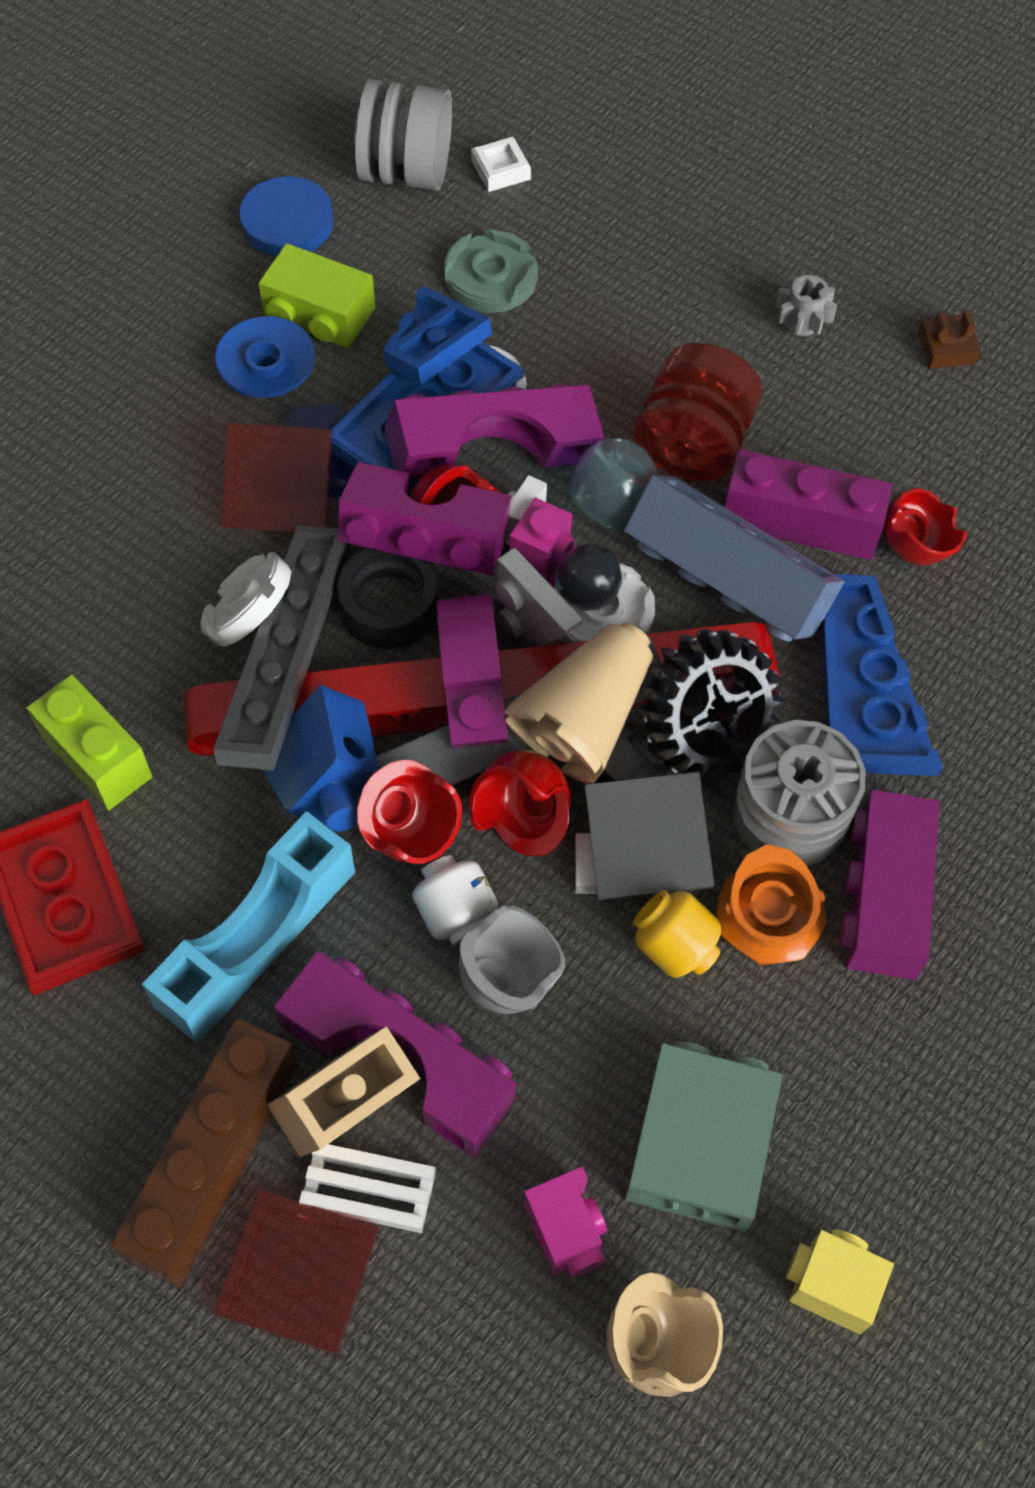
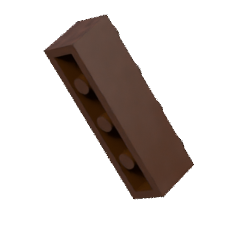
M235 1020L110 1246L124 1262L178 1289L181 1288L272 1116L267 1104L285 1092L298 1067V1062L290 1042L244 1021Z

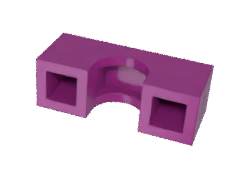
M362 462L357 463L339 499V542L493 576L508 535L512 495L460 484L452 500L439 505H426L408 497L409 473Z

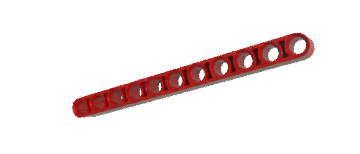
M747 622L646 634L647 637H651L659 658L663 663L664 659L661 648L670 647L678 651L679 635H690L696 638L699 629H709L716 633L718 630H729L737 634L739 638L743 636L755 642L756 646L759 647L758 650L766 653L773 660L769 669L775 671L780 677L770 633L767 630V626L762 623ZM587 641L498 651L503 699L505 700L527 690ZM441 657L307 672L293 712L294 714L309 696L322 685L363 701L372 737L437 730L449 724ZM730 665L712 668L714 676L718 678L729 679L735 676ZM239 680L198 685L189 689L184 694L186 746L190 752L203 756H215L213 748ZM647 699L632 705V707L640 706L647 702Z

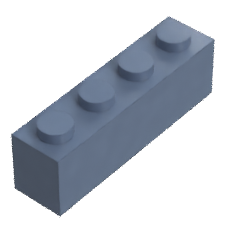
M652 475L624 530L639 540L637 548L643 553L658 560H665L667 558L680 566L678 573L684 579L701 587H706L708 584L722 593L720 600L725 605L743 614H748L751 611L766 621L765 625L769 633L788 642H791L793 639H802L815 635L845 580L674 476Z

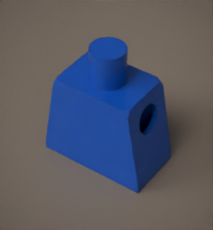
M320 685L292 715L274 771L262 770L283 807L292 815L301 817L307 811L321 823L327 825L329 829L336 832L348 830L358 823L356 800L361 796L362 789L369 778L379 770L363 701Z

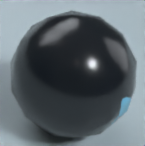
M595 544L578 545L565 552L555 571V584L561 597L571 607L581 611H598L612 603L622 585V571L619 561L610 550Z

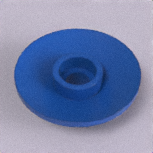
M263 316L242 321L228 330L217 346L215 360L220 377L231 389L250 397L271 398L289 393L304 383L313 370L315 350L310 336L298 324L280 317Z

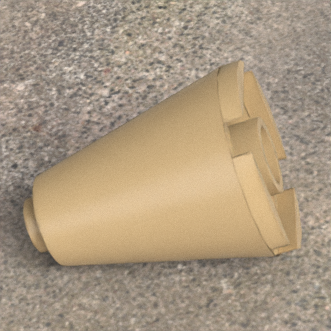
M612 623L606 625L510 703L504 714L509 715L505 720L508 727L531 751L543 754L546 757L551 755L560 761L566 762L561 768L565 775L583 783L594 784L606 767L653 660V654L648 647L650 645L649 638L639 628L630 623H623L621 626Z

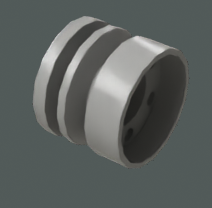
M368 79L362 93L354 129L356 171L359 180L374 182L379 172L382 183L392 184L397 175L399 165L403 164L407 187L440 191L447 168L451 139L452 97L450 90L417 85L410 105L407 107L402 84L392 82L386 94L383 81Z
M792 720L776 724L758 736L745 758L741 779L734 796L733 822L740 840L751 852L766 844L790 849L807 867L822 863L835 853L849 829L865 792L866 769L857 748L841 732L820 722Z

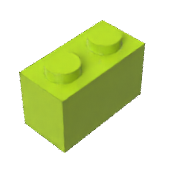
M288 243L285 244L259 282L264 316L290 320L302 327L307 333L314 335L317 339L324 342H333L348 349L375 310L373 275Z
M72 674L26 707L41 739L108 811L153 777L141 746Z

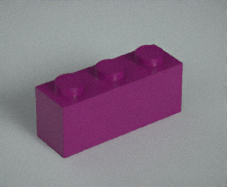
M739 449L725 508L776 539L872 560L884 527L893 483Z
M871 790L863 809L856 810L849 828V842L858 843L856 860H849L844 880V894L853 895L851 913L844 912L839 933V947L848 948L846 969L916 980L928 962L940 800Z

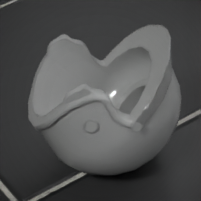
M502 906L496 909L472 930L469 929L461 939L459 974L462 985L470 998L482 1008L494 1013L513 1014L526 1011L527 1009L533 1010L553 987L565 968V957L561 947L550 931L536 917L516 906Z

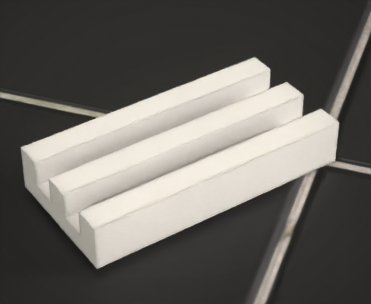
M329 1144L312 1153V1162L308 1166L305 1177L306 1185L304 1190H302L299 1200L302 1208L422 1233L436 1174L434 1166ZM328 1162L418 1181L420 1186L419 1189L331 1171L324 1169L325 1163ZM324 1184L415 1204L414 1212L412 1214L318 1194L319 1186Z

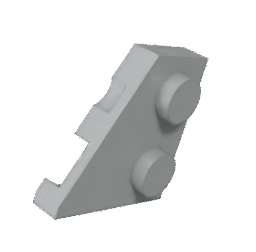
M516 548L498 558L496 584L497 613L495 617L500 629L509 639L515 640L517 638L525 648L544 646L565 636L582 624L583 619Z

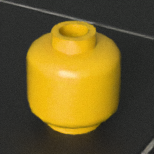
M666 890L660 891L645 903L633 921V924L638 928L635 934L637 948L662 972L670 977L678 978L691 971L696 975H701L714 964L720 955V949L716 946L721 935L719 920L687 891L678 890L671 894Z

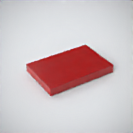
M88 798L0 831V906L29 990L34 996L146 951Z

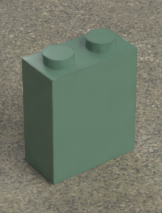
M681 1041L674 1043V1046L662 1043L625 1201L747 1232L755 1219L783 1074L768 1070L769 1066L758 1059L735 1057L733 1061L709 1055L708 1049L695 1043Z

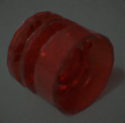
M687 343L673 348L664 358L653 382L652 392L646 397L643 409L639 412L635 421L633 436L639 450L656 466L670 474L687 480L710 481L723 477L733 468L738 451L743 445L745 433L750 428L760 405L763 389L759 377L745 360L727 349L708 343Z

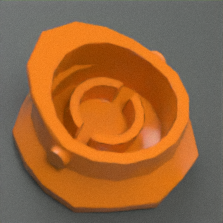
M766 844L745 855L736 872L725 879L717 904V919L721 925L722 938L760 966L800 961L819 939L827 923L824 906L825 895L823 890L818 889L808 867L790 849Z

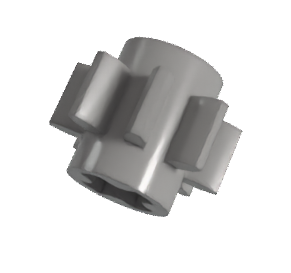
M804 275L799 278L796 276L792 277L790 289L780 288L776 302V307L780 309L778 323L785 324L794 335L821 334L823 322L833 323L838 306L832 302L835 288L828 287L826 282L818 276Z

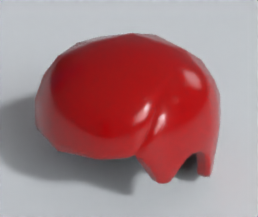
M919 487L901 492L893 498L888 506L883 527L885 538L896 556L905 562L920 567L941 562L959 552L967 538V531L956 528L955 516L957 508L955 506L940 502V499L933 492Z

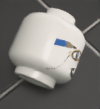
M452 855L444 856L425 866L421 870L425 879L416 886L412 894L413 900L430 934L437 940L450 939L453 946L459 945L469 929L472 930L490 913L498 909V901L479 864L472 860L456 863Z

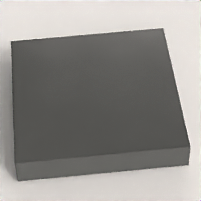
M699 772L587 784L584 786L598 901L655 895L662 890L673 893L678 890L693 891L714 887Z

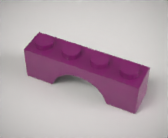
M565 383L554 384L541 389L523 390L520 387H509L499 392L476 394L466 390L449 396L436 397L413 394L394 401L385 424L395 470L409 473V480L420 479L434 467L453 464L460 447L471 440L481 437H500L518 443L527 449L543 468L589 464L605 438L590 386H569Z
M317 951L273 1007L279 1026L326 1059L346 1048L354 1046L362 1039L387 1026L404 1054L419 1068L426 1082V1095L422 1109L424 1126L475 1159L515 1102L516 1082L511 1080L512 1072L496 1058L488 1054H483L481 1058H478L460 1046L463 1043L462 1039L445 1024L433 1021L429 1025L412 1014L414 1010L412 1005L397 992L385 988L381 993L364 982L365 975L347 959L337 956L333 961Z

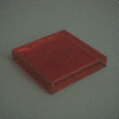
M227 423L222 527L294 533L297 525L328 527L333 431L330 429Z
M260 1189L214 1314L218 1318L338 1356L380 1232L379 1227L311 1205L302 1204L299 1201Z

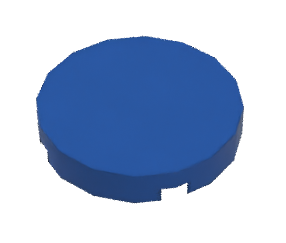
M294 176L271 178L252 188L245 195L240 206L241 226L245 232L246 239L254 248L272 256H278L286 243L311 252L329 238L334 226L330 197L321 186L309 179Z

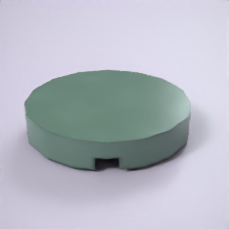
M483 230V236L473 238L471 233L461 237L447 252L444 259L445 286L455 301L475 311L483 313L506 312L522 305L533 294L538 281L537 260L533 257V250L529 244L512 233L499 230Z

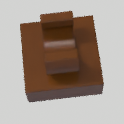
M964 310L962 315L946 316L945 312H940L936 317L922 318L918 334L929 369L977 364L981 350L975 334L976 326L970 310Z

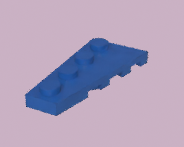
M835 574L845 580L821 623L826 726L841 732L857 748L866 773L939 776L943 764L938 750H933L926 732L928 722L922 706H917L909 684L911 675L905 658L900 659L893 639L895 630L876 577L872 575Z

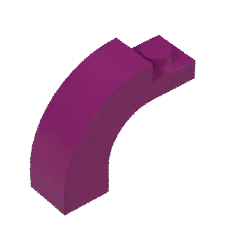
M492 594L437 600L438 630L452 749L508 743Z

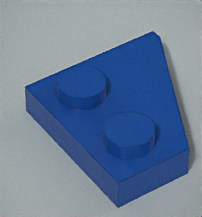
M422 286L417 290L415 294L417 306L413 313H404L398 323L399 330L390 337L383 349L386 367L420 385L492 335L489 317L426 286Z

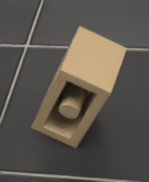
M386 1026L359 1041L268 1103L267 1106L299 1157H302L328 1145L414 1084L420 1077Z

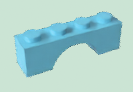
M306 811L267 852L257 881L238 908L221 925L207 935L194 940L184 939L142 983L153 1007L198 1044L355 874L351 845Z

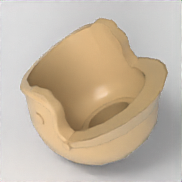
M650 1272L640 1275L626 1286L609 1319L606 1331V1344L610 1360L617 1373L631 1387L648 1395L671 1397L683 1392H693L705 1385L716 1369L722 1350L723 1324L721 1314L716 1306L715 1299L705 1291L694 1287L680 1288L671 1279L659 1273Z

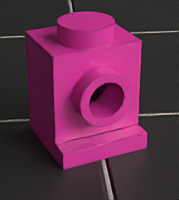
M534 497L510 535L509 551L516 548L553 588L556 586L555 571L565 552L576 547V539L571 536L572 514Z
M583 1166L524 1191L523 1207L553 1276L568 1269L571 1277H577L600 1267L606 1262L601 1251L602 1240L600 1235L607 1233V1228L594 1198L590 1197L585 1200L582 1198L581 1194L585 1193L588 1179Z

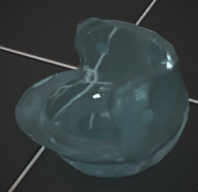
M608 438L593 444L581 455L575 466L572 481L567 491L572 501L590 518L608 529L625 533L624 530L652 475H657L654 461L643 447L628 439Z

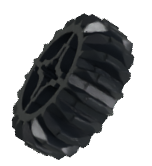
M699 629L696 638L690 635H679L678 651L670 647L661 648L664 662L660 667L654 664L649 666L648 671L653 676L650 685H641L639 689L640 694L647 698V702L634 708L637 716L645 720L638 728L641 737L649 742L647 746L649 752L657 759L663 761L664 765L675 773L699 772L700 779L705 775L710 779L720 780L724 769L730 773H740L741 758H746L756 738L767 730L769 724L781 722L777 715L772 713V708L784 701L780 693L773 690L781 681L777 673L769 669L773 660L766 653L759 651V647L752 640L743 636L739 638L737 634L725 629L718 630L717 633L709 629ZM730 665L735 676L729 679L718 678L714 676L712 668ZM690 731L696 733L703 731L707 739L700 742L687 743L683 735Z

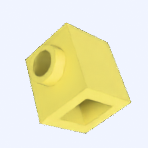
M834 1229L830 1234L821 1230L810 1246L800 1242L793 1255L786 1274V1279L795 1282L789 1302L861 1335L874 1322L894 1263L867 1251V1242L852 1233Z

